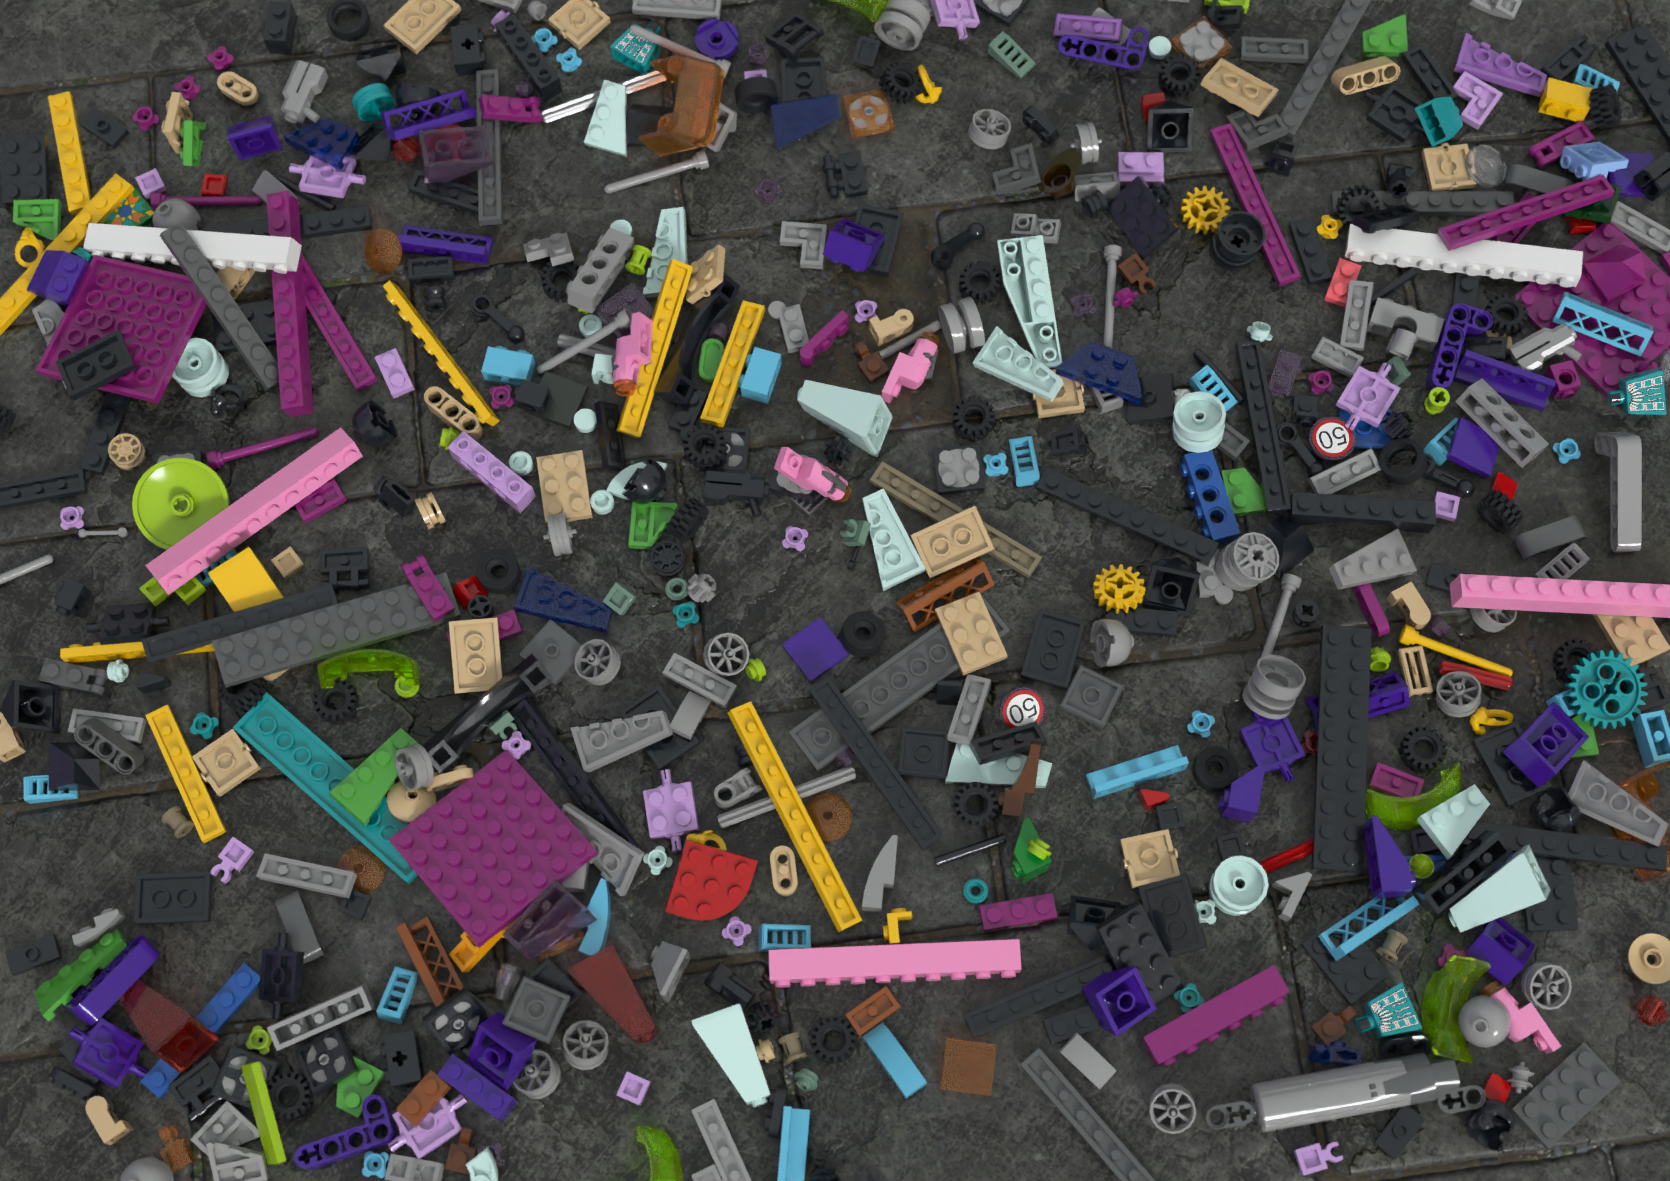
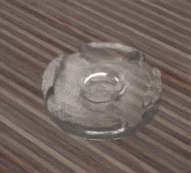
M1484 144L1471 149L1465 157V167L1470 177L1480 186L1487 188L1496 187L1505 180L1507 167L1505 161L1502 162L1499 158L1501 156L1500 153L1491 146Z

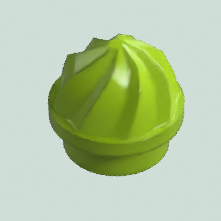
M449 427V429L443 428L439 446L445 447V450H448L447 447L460 433L453 429V427Z
M1383 647L1372 648L1370 669L1373 671L1386 670L1389 667L1391 656Z
M1417 854L1409 861L1410 871L1414 872L1415 878L1425 879L1433 873L1434 864L1427 855Z

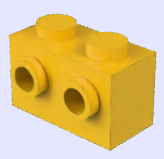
M1548 78L1540 96L1538 112L1575 122L1583 121L1590 110L1589 103L1591 102L1589 101V96L1592 88Z

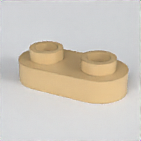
M224 72L217 79L220 91L239 104L250 106L258 100L259 94L256 87L236 73Z
M460 765L454 767L453 771L448 773L435 772L433 773L432 783L426 786L427 792H439L459 786L468 778L473 777V769L467 768V765Z
M778 846L770 854L773 887L779 895L789 896L798 887L795 856L789 847ZM785 856L787 857V862L781 864L778 862V858ZM783 880H788L790 882V886L787 888H783L781 886V882Z

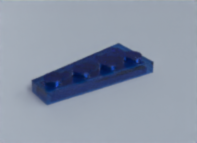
M529 566L514 606L516 612L604 633L607 632L613 614V609L587 595L584 596L576 592L575 589L567 585L564 586L554 581L553 578L536 572L535 569Z

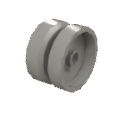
M886 0L882 13L874 25V29L879 38L888 45L900 50L911 51L918 47L923 33L930 22V14L923 5L915 0Z
M971 297L958 300L957 309L952 303L938 306L942 332L952 354L965 351L966 342L971 348L985 345L981 318Z

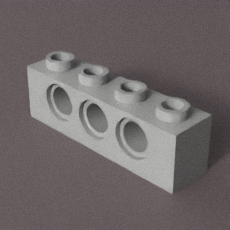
M609 228L605 235L602 234L600 236L597 247L589 252L586 263L579 267L575 279L571 280L566 287L568 304L593 314L631 257L634 237Z
M1483 378L1469 386L1455 401L1521 468L1534 460L1549 445Z
M364 983L272 1023L267 1029L276 1051L372 1010L376 1005L367 984Z

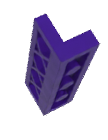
M464 89L381 112L387 137L392 140L403 139L477 117L475 108L468 106ZM453 97H460L462 108L453 109L449 106ZM435 102L443 106L438 115H433L429 112L432 104ZM414 108L423 112L418 121H413L409 118ZM394 114L401 116L402 120L399 126L392 128L389 116Z
M404 225L402 234H397L395 242L400 252L432 257L453 255L454 260L488 265L493 239L492 237ZM409 232L417 233L420 235V237L409 235ZM434 236L441 237L442 240L431 238H433ZM456 239H458V240H462L464 243H458V242H453V241H455ZM477 243H485L486 246H479V245H475V244H477Z
M1466 350L1460 359L1453 381L1471 386L1483 378L1502 398L1539 411L1544 410L1548 396L1556 384V380Z
M1396 671L1370 679L1369 689L1373 691L1369 692L1368 718L1410 706L1408 686ZM1392 681L1396 683L1393 685H1384L1385 683H1389ZM1318 695L1305 698L1306 705L1313 713L1314 725L1317 730L1318 707L1315 704H1318Z

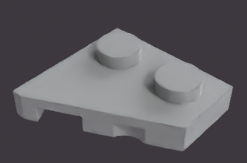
M227 1100L190 1140L208 1156L206 1143L209 1140L238 1146L256 1139L260 1135L257 1126Z
M214 1140L207 1141L206 1147L214 1181L268 1180L269 1174L264 1152Z

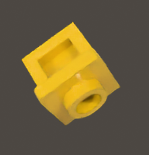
M906 908L892 909V913H887V925L883 926L884 941L889 940V945L900 944L898 921L912 920V911L906 912Z

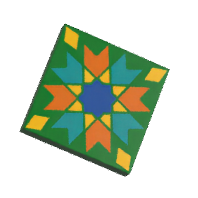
M135 189L104 222L112 225L145 227L152 222L155 211Z

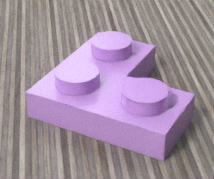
M1466 71L1463 72L1453 86L1458 96L1469 102L1460 115L1461 120L1479 130L1503 93Z

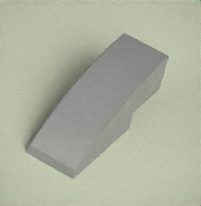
M893 835L873 864L864 890L862 911L882 912L883 889L894 888L898 835Z

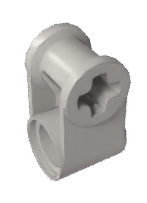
M1398 328L1392 334L1385 353H1392L1403 357L1407 361L1417 335L1408 330Z
M749 768L742 769L715 788L714 800L720 809H731L761 791V786L757 785L750 775L751 770ZM729 792L732 797L727 801H723L719 798V794Z

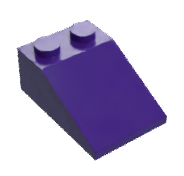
M1552 702L1509 744L1503 753L1539 788L1558 773L1589 736L1555 702Z
M1372 816L1364 824V842L1372 899L1401 898L1413 889L1412 886H1415L1414 872L1410 871L1409 863L1379 818Z

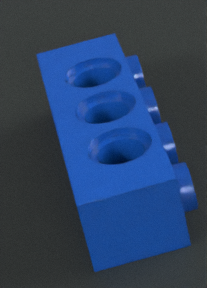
M1212 450L1184 454L1179 465L1182 477L1187 479V493L1189 498L1194 500L1196 519L1201 520L1203 526L1201 528L1202 536L1218 542L1219 545L1235 541L1240 535V530ZM1196 474H1203L1206 480H1199ZM1210 495L1214 501L1208 502L1203 496ZM1216 516L1221 520V522L1214 523L1211 521L1210 517Z

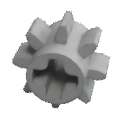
M701 573L698 576L695 574L688 580L690 585L687 587V592L694 601L703 603L706 600L709 602L716 596L714 593L716 582L710 575Z

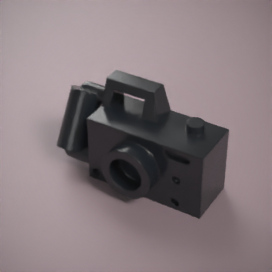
M382 476L373 488L380 497L378 502L387 510L393 508L402 517L413 512L416 498L410 493L409 489L399 484L395 479L391 480L387 476Z

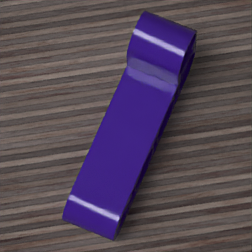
M1143 27L1133 28L1129 33L1126 47L1066 35L1060 39L1058 47L1060 53L1066 57L1136 71L1143 64L1149 35ZM1136 32H1141L1145 36V40L1140 44H1136L1132 40V36ZM1068 40H1071L1073 46L1079 47L1078 42H1082L1080 55H1077V49L1073 48L1066 52L1065 47L1062 45L1067 44ZM1087 45L1096 47L1097 50L1094 56L1088 57L1084 54V48ZM1113 49L1117 51L1118 57L1115 61H1108L1105 54L1108 50ZM1129 55H1138L1140 62L1136 66L1129 65L1127 63Z
M1458 303L1445 313L1443 317L1445 320L1426 378V387L1429 391L1436 387L1446 389L1452 383L1465 334L1480 336L1486 332L1493 324V318L1489 312ZM1453 312L1460 315L1461 321L1454 318ZM1475 319L1480 320L1483 323V327H1479ZM1447 334H1452L1455 342L1450 341ZM1441 355L1447 356L1449 363L1443 362Z
M143 935L138 936L85 990L76 989L71 994L73 999L66 1006H63L80 1023L86 1025L95 1023L158 959L160 952Z
M378 1095L366 1097L362 1104L366 1124L302 1145L296 1150L294 1155L296 1165L304 1169L315 1170L387 1145L397 1134L388 1101ZM375 1101H380L381 1110L377 1114H372L371 1105ZM386 1125L388 1134L385 1138L379 1139L377 1131L381 1126ZM357 1134H362L363 1143L355 1148L353 1138ZM337 1142L339 1146L338 1152L330 1156L328 1148L330 1144ZM308 1153L321 1154V1156L311 1157L309 1160L310 1163L304 1161V1158L308 1156Z

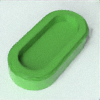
M716 338L707 339L701 347L699 376L703 382L709 384L714 382L725 351L723 343Z

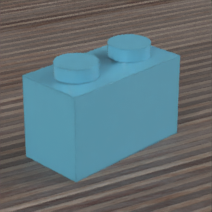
M488 346L481 372L485 381L520 386L523 379L532 380L536 363L533 355L527 351L518 350L516 352L510 351L503 346H496L495 348Z
M754 347L753 353L748 354L746 359L745 375L741 374L738 387L741 388L742 397L768 404L782 365L781 354Z
M1664 710L1638 715L1634 721H1631L1644 768L1669 764L1670 728Z

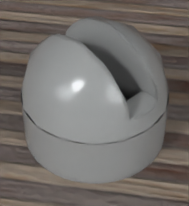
M532 1L528 5L529 15L536 20H541L547 12V6L540 1Z

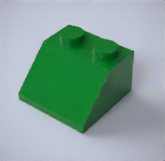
M1029 817L1023 821L1011 859L1012 865L1009 866L1014 878H1019L1021 883L1047 872L1052 863L1050 856L1047 855L1045 860H1042L1027 850L1030 846V839L1036 841L1039 838Z

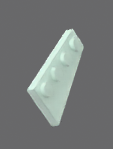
M684 207L661 210L656 232V243L651 254L652 261L650 268H648L647 283L642 294L644 298L659 296L671 259H676L688 265L686 213Z
M997 326L973 361L974 367L1050 402L1054 400L1064 384L1058 375L1042 362L1037 361L1031 353L1021 348L1015 340L1005 335Z
M884 488L864 497V510L867 522L871 524L869 532L883 591L925 572L926 568Z
M956 743L945 784L981 782L990 786H1011L1020 775L1027 756L1016 754L979 765L970 746ZM1039 760L1035 788L1046 787L1052 763Z

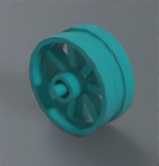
M382 83L363 87L352 99V105L358 117L364 122H374L382 119L381 112L394 109L396 104L388 86Z

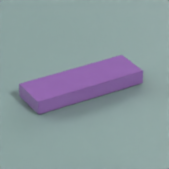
M1057 13L1054 37L1062 38L1066 35H1072L1096 41L1120 43L1123 20Z

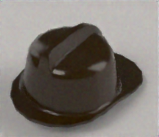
M1069 149L1056 155L1040 176L1042 183L1037 184L1039 190L1043 193L1051 194L1056 200L1068 195L1075 187V175L1082 165L1080 153Z

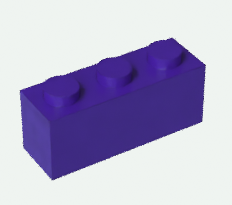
M454 1054L450 1056L437 1074L501 1122L504 1121L517 1103L515 1098Z

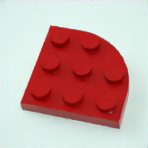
M686 839L664 911L700 921L712 920L728 914L745 898L758 860Z

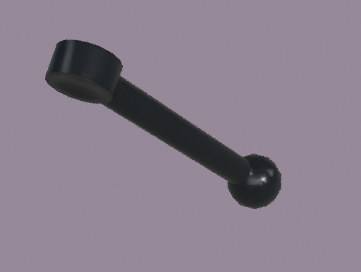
M861 546L855 547L847 569H853Z

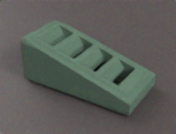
M1003 31L989 44L988 54L1019 79H1022L1036 64ZM1008 50L1011 51L1007 56L1005 55ZM1017 56L1018 58L1012 62L1011 60ZM1022 61L1025 62L1020 69L1017 67Z

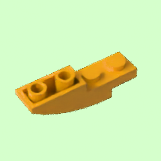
M536 902L480 948L475 945L464 931L460 935L463 940L449 953V956L463 973H468L500 938H507L539 902Z

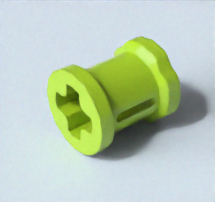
M634 245L632 247L631 259L626 263L625 267L634 274L643 275L645 273V264L647 259L651 257L652 252L644 246Z
M1442 387L1433 388L1425 399V411L1431 415L1441 414L1450 400L1448 391Z

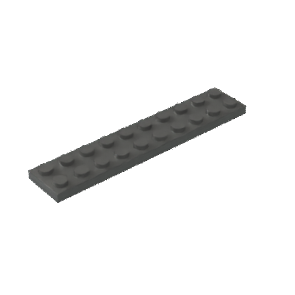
M447 573L438 574L435 577L455 607V611L433 622L411 584L408 583L213 640V648L225 687L461 618Z
M982 596L998 635L1002 639L1010 633V629ZM940 623L842 693L870 734L936 687L939 680L944 681L960 669ZM821 709L788 732L817 772L849 750V747Z

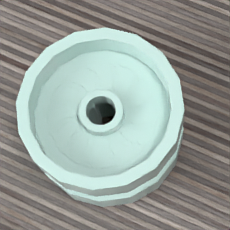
M192 338L189 340L172 377L187 393L202 398L211 396L213 389L225 385L229 376V367L224 357L210 342L201 338Z
M1201 391L1192 392L1180 398L1174 408L1172 426L1174 440L1180 447L1190 452L1201 453L1208 452L1219 445L1223 439L1226 420L1225 406L1220 399L1211 393Z
M1233 856L1224 860L1210 878L1208 888L1210 898L1218 909L1223 913L1239 916L1253 911L1262 902L1267 894L1269 884L1267 874L1258 862L1245 856ZM1235 882H1236L1237 885L1240 884V885L1242 886V888H1241V889H1240V888H1237L1236 885H1235Z

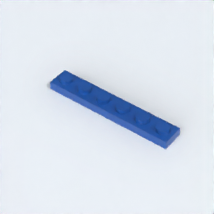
M243 963L140 1082L158 1098L162 1099L169 1091L168 1086L182 1076L259 987L260 975L246 963Z

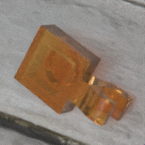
M174 1125L166 1126L159 1130V1135L165 1144V1148L159 1150L163 1161L169 1165L173 1173L195 1162L186 1138L178 1140V1132Z

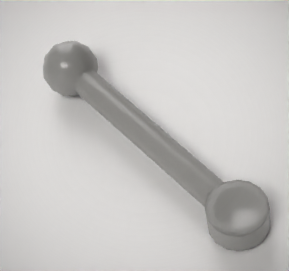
M124 527L118 530L87 531L82 528L78 531V536L84 538L87 535H119L124 538L128 535V531Z

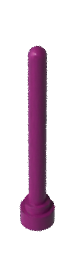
M152 192L151 205L154 211L162 202L172 198L185 200L192 206L259 205L262 202L259 196L168 197L163 195L162 192Z
M310 428L224 453L213 450L206 452L209 466L215 470L221 468V465H224L226 461L316 437L319 431L317 428Z

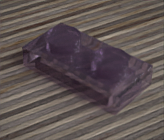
M1280 349L1268 383L1270 394L1285 399L1289 398L1303 357L1302 355Z

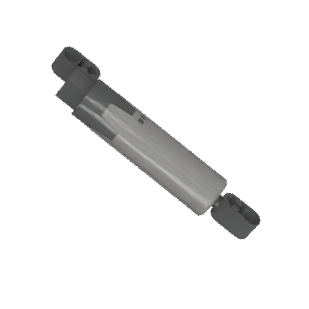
M1424 1053L1255 1083L1250 1088L1251 1102H1246L1242 1099H1230L1207 1104L1202 1110V1119L1208 1126L1214 1129H1224L1248 1124L1254 1117L1258 1128L1264 1133L1431 1102L1436 1109L1445 1113H1456L1480 1108L1485 1103L1486 1094L1477 1085L1471 1083L1460 1084L1457 1066L1453 1059L1441 1058L1429 1061ZM1473 1089L1475 1098L1473 1101L1468 1102L1466 1094L1469 1090ZM1446 1096L1457 1098V1101L1448 1100L1446 1105L1442 1104V1100H1445ZM1239 1106L1245 1109L1241 1113L1242 1117L1236 1114H1228L1227 1110L1230 1112L1239 1111ZM1213 1110H1219L1221 1113L1220 1120L1212 1123L1210 1121V1113Z

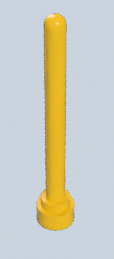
M1405 624L1401 631L1399 642L1405 645H1414L1416 643L1494 673L1510 677L1513 674L1510 668L1422 636L1415 630V627Z

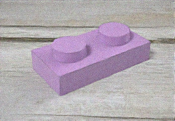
M396 348L375 357L393 399L415 390Z

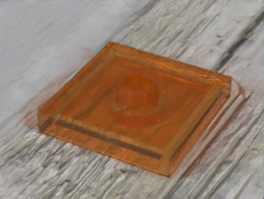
M946 1038L940 1090L991 1097L997 1045Z

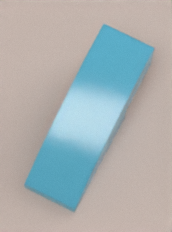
M602 878L580 922L581 926L587 929V932L578 950L582 955L598 962L606 945L611 917L609 886L607 881Z
M883 1022L862 1036L905 1099L927 1085L922 1074Z

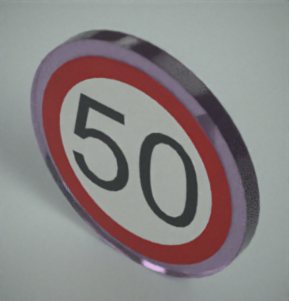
M1335 416L1324 417L1316 421L1311 427L1309 444L1313 452L1322 459L1328 461L1342 460L1349 456L1355 447V431L1350 430L1351 425L1349 428H1346L1345 424L1347 421Z
M1020 686L1010 690L1005 694L999 706L1000 720L1007 729L1035 721L1040 726L1046 715V703L1043 696L1037 690L1027 686Z

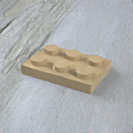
M409 0L383 26L388 33L417 55L462 10L460 5L453 0Z
M1222 58L1201 82V86L1205 87L1208 91L1223 97L1229 103L1235 104L1257 117L1271 103L1279 90Z
M578 450L536 457L546 525H548L547 515H558L562 512H565L568 522L593 518L583 451Z
M976 506L911 535L929 578L936 577L995 550Z
M980 592L935 609L937 618L962 675L979 670L1008 657Z
M1592 614L1615 653H1623L1622 660L1629 657L1632 658L1630 666L1639 665L1670 649L1652 617Z
M498 618L449 621L455 694L488 691L503 678Z

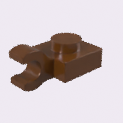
M863 341L855 345L856 349L854 351L861 359L857 367L869 384L889 373V368L878 352L871 355Z
M1351 1006L1347 1007L1336 1017L1330 1011L1310 1028L1327 1048L1347 1032L1343 1024L1357 1013Z
M462 1127L459 1145L451 1143L445 1169L470 1175L466 1164L476 1157L478 1150L471 1148L475 1129Z

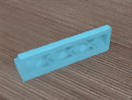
M1564 292L1560 306L1552 322L1560 325L1565 323L1567 327L1571 326L1577 332L1640 357L1654 332L1653 326L1568 292ZM1567 307L1575 311L1577 318L1566 321L1561 319L1560 316L1564 308ZM1593 317L1597 319L1599 327L1589 330L1584 327L1582 320ZM1611 326L1618 327L1621 336L1613 339L1606 336L1604 329ZM1638 335L1644 339L1639 349L1629 346L1626 338Z
M1176 745L1086 774L1085 777L1093 799L1183 771L1188 766L1189 761L1187 756L1182 757L1179 746Z
M1414 896L1408 900H1405L1404 897L1395 898L1399 906L1390 908L1385 906L1386 899H1372L1321 933L1318 937L1334 959L1338 961L1413 910L1419 903ZM1369 908L1380 910L1377 921L1367 919ZM1349 921L1361 922V931L1359 933L1348 931ZM1331 933L1343 935L1342 944L1337 948L1328 937Z
M784 1106L777 1181L805 1180L810 1110L793 1109L791 1106Z

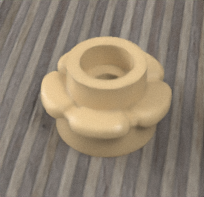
M759 1039L760 1044L755 1046L760 1061L765 1059L769 1063L771 1059L776 1058L770 1039L764 1041Z

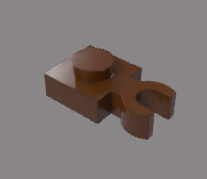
M1137 253L1117 266V269L1130 286L1135 282L1137 283V290L1142 296L1147 293L1143 287L1144 284H1148L1152 289L1155 288V281L1152 278L1146 277L1150 270Z

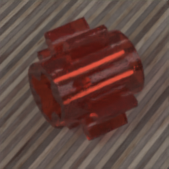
M413 136L408 139L407 137L399 139L392 145L395 149L392 155L399 162L405 160L408 163L420 152L417 149L420 143Z
M1649 995L1648 999L1646 997L1640 998L1634 1009L1639 1011L1637 1018L1650 1027H1655L1656 1023L1658 1025L1664 1024L1670 1013L1665 1011L1667 1004L1654 995Z

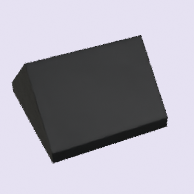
M632 104L627 116V145L671 149L674 133L672 126L677 108Z

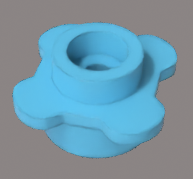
M547 28L537 30L535 36L531 38L541 52H547L548 48L551 45H555L558 41L557 37L552 36L551 31Z
M569 48L567 52L559 53L556 56V60L561 63L564 72H572L582 64V60L577 57L574 48Z
M1567 438L1561 443H1555L1552 447L1553 451L1558 454V460L1562 464H1566L1571 459H1578L1581 455L1577 443L1571 438Z
M1004 453L994 456L990 454L985 455L983 461L986 463V475L992 477L1008 473V467L1005 464L1006 455Z
M1198 710L1192 713L1193 719L1187 726L1190 733H1198L1203 738L1209 737L1211 725L1215 723L1214 717L1201 713Z
M372 1151L366 1152L364 1155V1168L362 1169L363 1175L366 1177L377 1175L379 1178H384L387 1171L386 1164L390 1158L386 1152L376 1154ZM375 1162L378 1163L377 1167H374Z

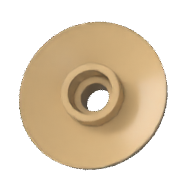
M401 781L394 784L387 795V807L390 813L398 820L406 823H411L436 804L434 792H427L426 787L409 791ZM414 795L416 796V798L411 799L408 796Z
M1653 933L1644 934L1636 938L1630 945L1628 963L1633 973L1639 979L1650 984H1661L1670 980V940L1666 937ZM1647 956L1653 957L1654 964L1647 962Z

